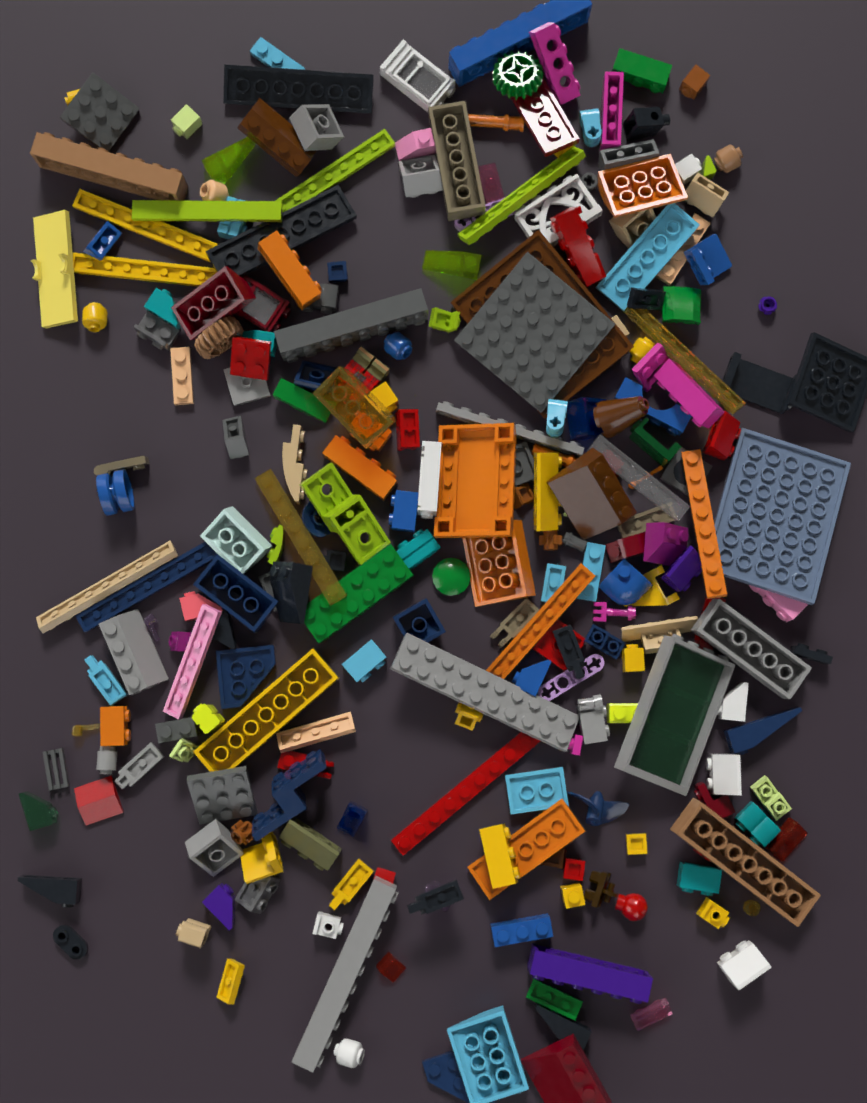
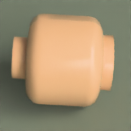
M208 180L200 188V196L203 201H226L229 196L226 185L215 180Z

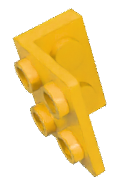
M273 831L262 838V843L242 849L244 854L240 857L246 884L284 872L278 840Z

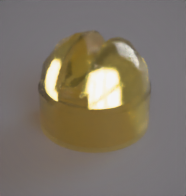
M749 899L744 902L743 909L746 914L757 916L760 913L761 906L757 901Z

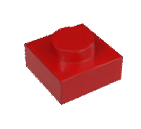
M565 858L563 878L583 881L586 861Z

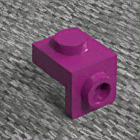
M172 632L169 637L170 651L185 652L192 632Z

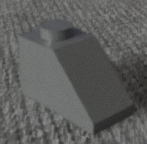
M241 416L222 420L224 440L230 459L249 455Z

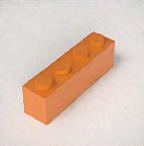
M275 231L258 242V250L300 309L303 310L321 298L322 288L317 281L312 280L309 269L305 265H301L296 251H291L286 237Z
M335 435L322 452L323 456L384 501L396 486L397 480L395 478L397 476L390 470L385 472L381 469V464L375 459L369 460L365 457L366 453L360 448L354 449L350 446L351 442L344 436L338 437Z

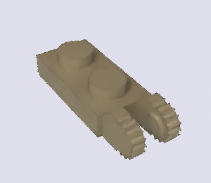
M139 456L101 464L94 468V474L96 476L105 473L110 475L113 471L126 470L128 468H133V470L144 469V465L150 464L149 458Z
M526 598L499 624L500 626L490 637L493 640L504 629L509 635L499 642L498 646L502 648L523 629L539 609Z

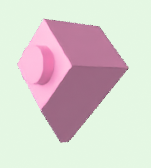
M431 128L413 131L395 142L398 160L435 154V143Z

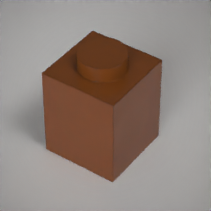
M695 65L684 78L679 89L683 95L694 100L707 84L711 75Z

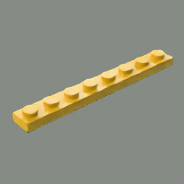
M79 189L72 205L77 210L208 262L210 260L206 255V251L218 245L215 242L162 221H133L132 209Z
M73 252L74 273L198 287L217 273L215 268L110 256H104L100 261L88 254Z

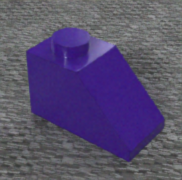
M220 883L202 903L230 931L235 925L234 891L228 884Z

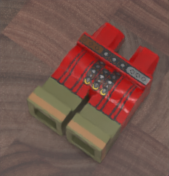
M361 346L353 359L338 375V381L334 389L342 395L349 388L352 393L348 400L356 406L362 400L366 401L370 391L378 387L390 374V369Z

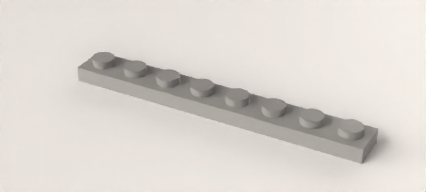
M445 401L443 404L438 402L436 409L437 414L469 424L508 423V421L500 418L497 420L491 419L485 413H479V415L472 413L471 409L461 407V409L455 408L454 404ZM515 425L517 439L533 444L537 443L568 455L573 454L578 458L583 455L584 447H580V443L570 441V443L564 442L561 437H548L542 431L534 430L532 432L526 430V427L523 425Z

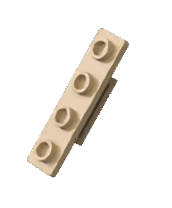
M684 617L653 623L648 622L640 625H629L621 628V639L624 642L641 639L645 654L657 653L664 635L672 637L673 634L681 636L680 633L691 632L698 617Z

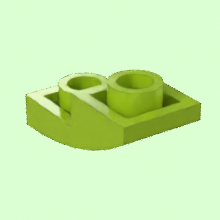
M280 524L278 528L274 527L270 534V538H272L270 542L276 545L275 549L272 547L267 555V558H269L268 563L273 565V562H279L284 548L285 528Z

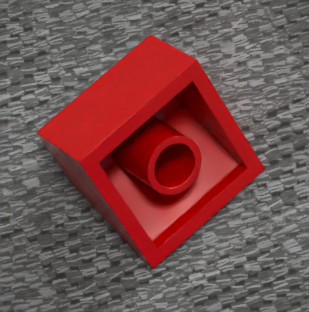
M725 411L712 425L702 453L723 461L728 456L731 457L735 446H732L733 441L738 439L741 432L739 428L740 421Z

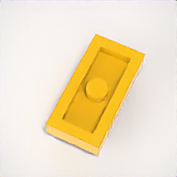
M227 958L216 998L227 1004L235 1003L245 967L244 964Z

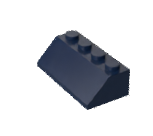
M218 554L193 584L255 633L268 620L279 602Z

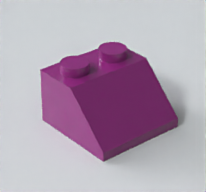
M666 522L646 523L643 561L671 566L687 548L688 528Z

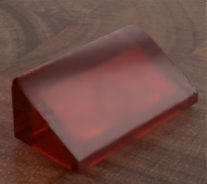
M791 817L779 828L781 831L765 846L781 862L787 858L808 834Z

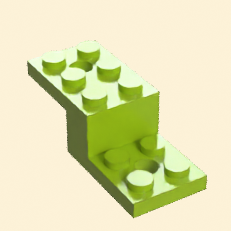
M333 463L327 464L299 484L330 532L339 534L359 565H362L391 543L361 495H353ZM325 484L330 486V493L328 495L322 492V487ZM364 532L369 536L366 543H362L360 539L361 534Z

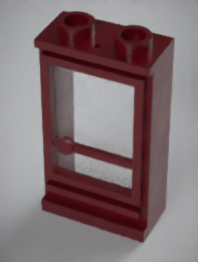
M243 276L242 278L248 283L256 299L234 315L260 331L274 333V331L280 330V323L284 318L287 319L292 311L290 309V302L249 276Z

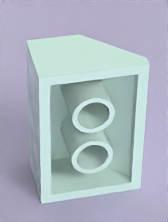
M233 506L223 509L200 535L219 556L243 574L258 563L273 547Z

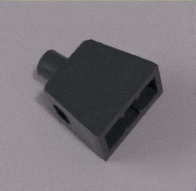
M660 107L633 108L623 123L626 140L631 141L657 135L663 126L670 125V115H662Z

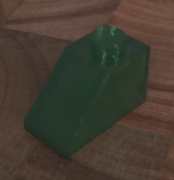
M28 791L19 793L30 831L57 823L58 812L52 806V803Z

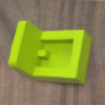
M434 307L431 311L429 327L448 333L455 331L460 325V312H449Z

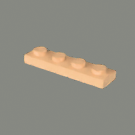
M696 213L692 218L700 226L655 276L669 286L687 260L683 252L696 245L710 225V222Z
M348 712L278 732L276 736L279 750L281 753L347 735L356 732L352 714Z

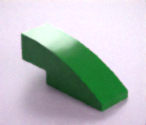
M282 378L273 393L275 399L324 423L327 422L334 408L333 405Z

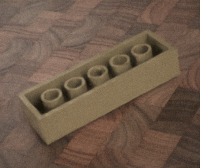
M460 101L428 107L429 123L435 143V154L440 169L442 192L448 221L482 216L485 213L486 206L466 102Z

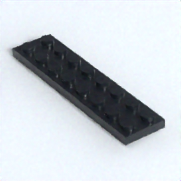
M224 64L223 103L254 106L259 98H261L270 107L298 109L301 105L329 104L332 111L372 114L374 75Z
M339 185L283 212L282 222H263L207 250L206 255L216 272L228 266L240 277H243L268 264L258 250V242L275 231L286 237L289 243L288 246L292 251L357 219V215Z

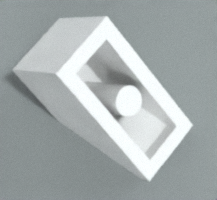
M739 683L724 695L717 713L718 719L745 722L749 683Z

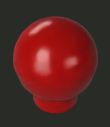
M631 893L626 896L619 894L615 909L620 910L625 918L631 921H638L645 917L648 905L645 898L640 894Z

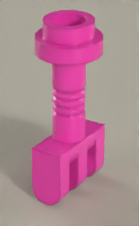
M593 602V606H601V610H593V614H601V617H593L595 622H606V616L628 617V621L636 618V607H632V605H628V609L607 608V602Z

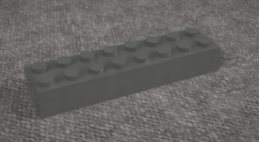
M422 288L283 328L274 331L283 361L292 363L298 361V358L303 356L313 357L317 355V352L323 350L324 352H330L340 345L346 347L352 345L357 340L367 341L374 335H387L391 330H404L408 325H421L425 323V320H428V308Z

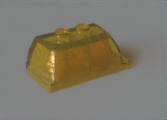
M339 366L313 392L317 399L366 449L395 422L393 414L352 372L342 366Z

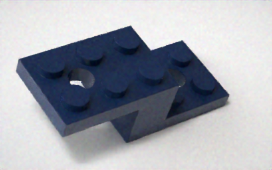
M321 749L317 752H310L306 759L300 763L299 761L295 762L289 767L288 771L285 773L280 772L274 776L272 780V796L277 802L272 804L268 811L265 813L260 812L253 818L252 836L256 841L306 809L305 794L299 786L326 769L325 755Z

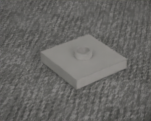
M230 368L223 369L234 407L271 396L266 380L230 375Z

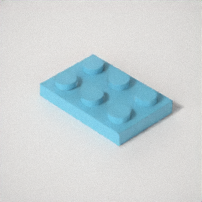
M563 767L505 775L510 814L546 810L562 798L569 806Z

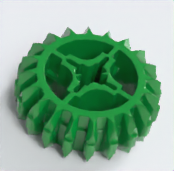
M511 51L510 55L504 53L503 58H499L494 65L492 72L493 83L497 91H501L502 96L508 94L509 99L512 96H515L516 100L518 97L525 99L526 95L531 97L533 92L537 93L538 87L542 84V65L539 64L538 59H534L533 54L528 56L527 51L524 54H521L520 51L516 54Z

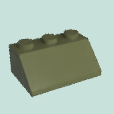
M295 816L289 820L279 836L282 839L281 843L290 849L294 847L298 850L297 854L306 860L310 858L314 861L313 865L322 871L324 869L329 870L342 850L341 847Z

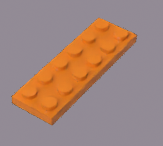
M563 798L511 835L509 843L510 847H513L515 850L516 858L513 861L515 867L518 866L520 878L585 832V829ZM485 854L467 867L489 900L511 886L492 888Z

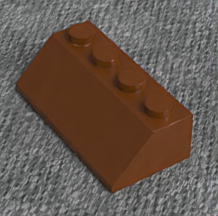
M259 98L237 127L295 177L303 171L317 151H305L293 125L261 98Z

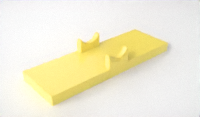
M61 210L34 217L36 260H31L35 269L32 279L38 281L42 327L51 328L78 322L69 211Z

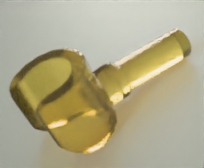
M75 725L72 728V735L82 736L83 730L98 729L100 725Z

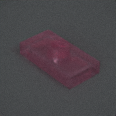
M495 162L479 166L478 170L486 204L505 198Z

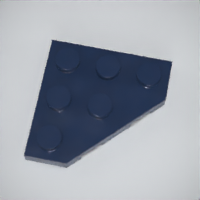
M274 645L216 651L221 709L243 706L276 665Z
M453 1050L422 1060L429 1083L470 1103Z

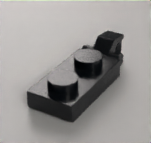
M571 624L552 631L568 671H573L577 680L585 677L581 668L585 666V659Z
M456 879L419 894L415 897L416 901L408 904L407 908L410 914L420 911L421 915L429 914L459 902L464 897Z

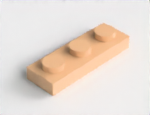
M190 347L170 348L174 404H194Z

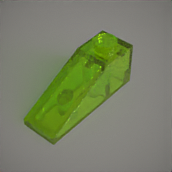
M246 137L201 160L210 179L223 184L226 183L254 148L255 143Z
M426 250L422 269L477 280L482 255L463 251Z

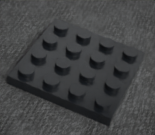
M811 333L787 404L845 431L854 432L867 394V357L820 334Z

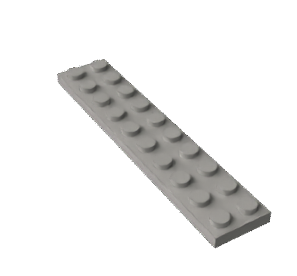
M409 633L405 634L390 668L405 677L563 752H566L580 717L536 695L535 697L521 690L519 686Z

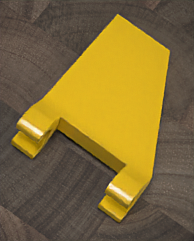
M662 565L643 575L652 583V587L637 602L629 605L663 606L680 599L677 593L665 597L655 577L665 572Z

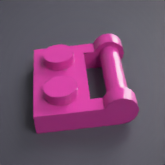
M659 343L632 368L638 383L642 385V389L646 392L652 388L651 386L657 380L654 374L669 359L663 345Z

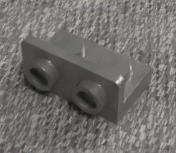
M147 311L139 325H134L137 331L136 334L144 340L147 338L152 340V344L160 350L165 348L169 351L181 333L180 330Z
M269 876L249 884L244 883L235 901L250 912L261 914L267 908L272 894L278 889L280 879Z

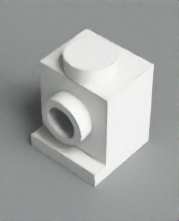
M319 911L312 934L336 939L337 934L341 935L344 923L340 922L341 917ZM328 923L331 924L332 929L327 930L325 928V925Z

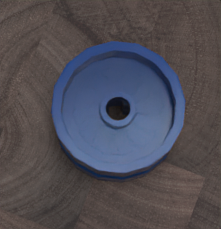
M125 469L114 471L113 477L108 473L97 475V492L106 516L117 514L119 508L123 512L135 509L133 489Z

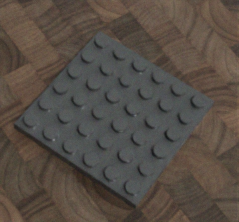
M527 252L454 341L542 413L548 406V400L556 397L613 329L615 323Z

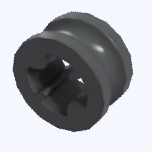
M585 173L581 181L587 190L591 192L596 188L598 179L593 173ZM587 179H591L592 183L590 186H587V182H585Z

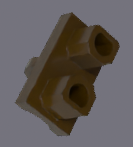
M606 871L591 872L589 881L598 884L596 891L587 888L584 893V899L592 903L591 906L595 908L601 907L605 894L604 902L610 903L611 896L617 898L618 893L613 891L615 884L609 883L611 873Z

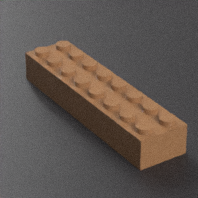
M44 132V134L36 133L30 151L31 156L40 168L146 198L184 201L187 194L188 184L182 172L178 169L171 168L169 170L157 163H152L151 165L139 158H127L122 153L112 154L104 148L95 149L86 143H73L68 138L62 137V139H59L47 132Z
M692 798L670 828L672 832L797 927H799L821 896L695 798Z

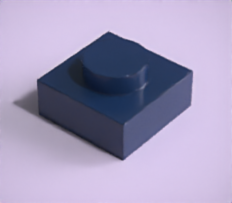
M346 261L327 262L329 283L348 281Z

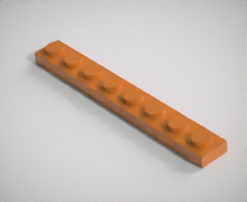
M701 450L681 452L706 596L707 599L727 597Z
M580 563L485 671L505 679L593 580L595 575Z

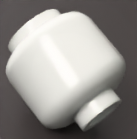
M344 1038L340 1044L337 1043L334 1049L337 1063L350 1068L360 1065L365 1054V1049L362 1048L360 1042Z

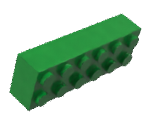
M390 544L307 603L304 624L317 642L321 644L413 578V574Z

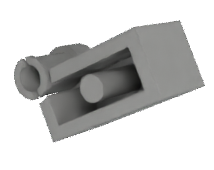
M601 694L593 695L591 698L577 699V703L582 704L576 705L578 715L580 716L579 725L581 736H583L582 744L608 741L607 736H610L609 726L605 725L604 717H607L606 706L603 705Z

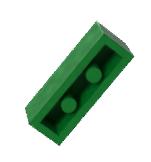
M619 48L612 72H624L623 81L632 83L633 86L645 87L654 93H663L672 65Z

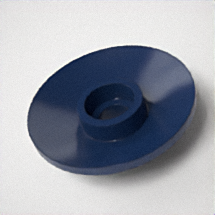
M309 501L302 512L304 527L311 535L316 537L329 535L331 533L311 501Z

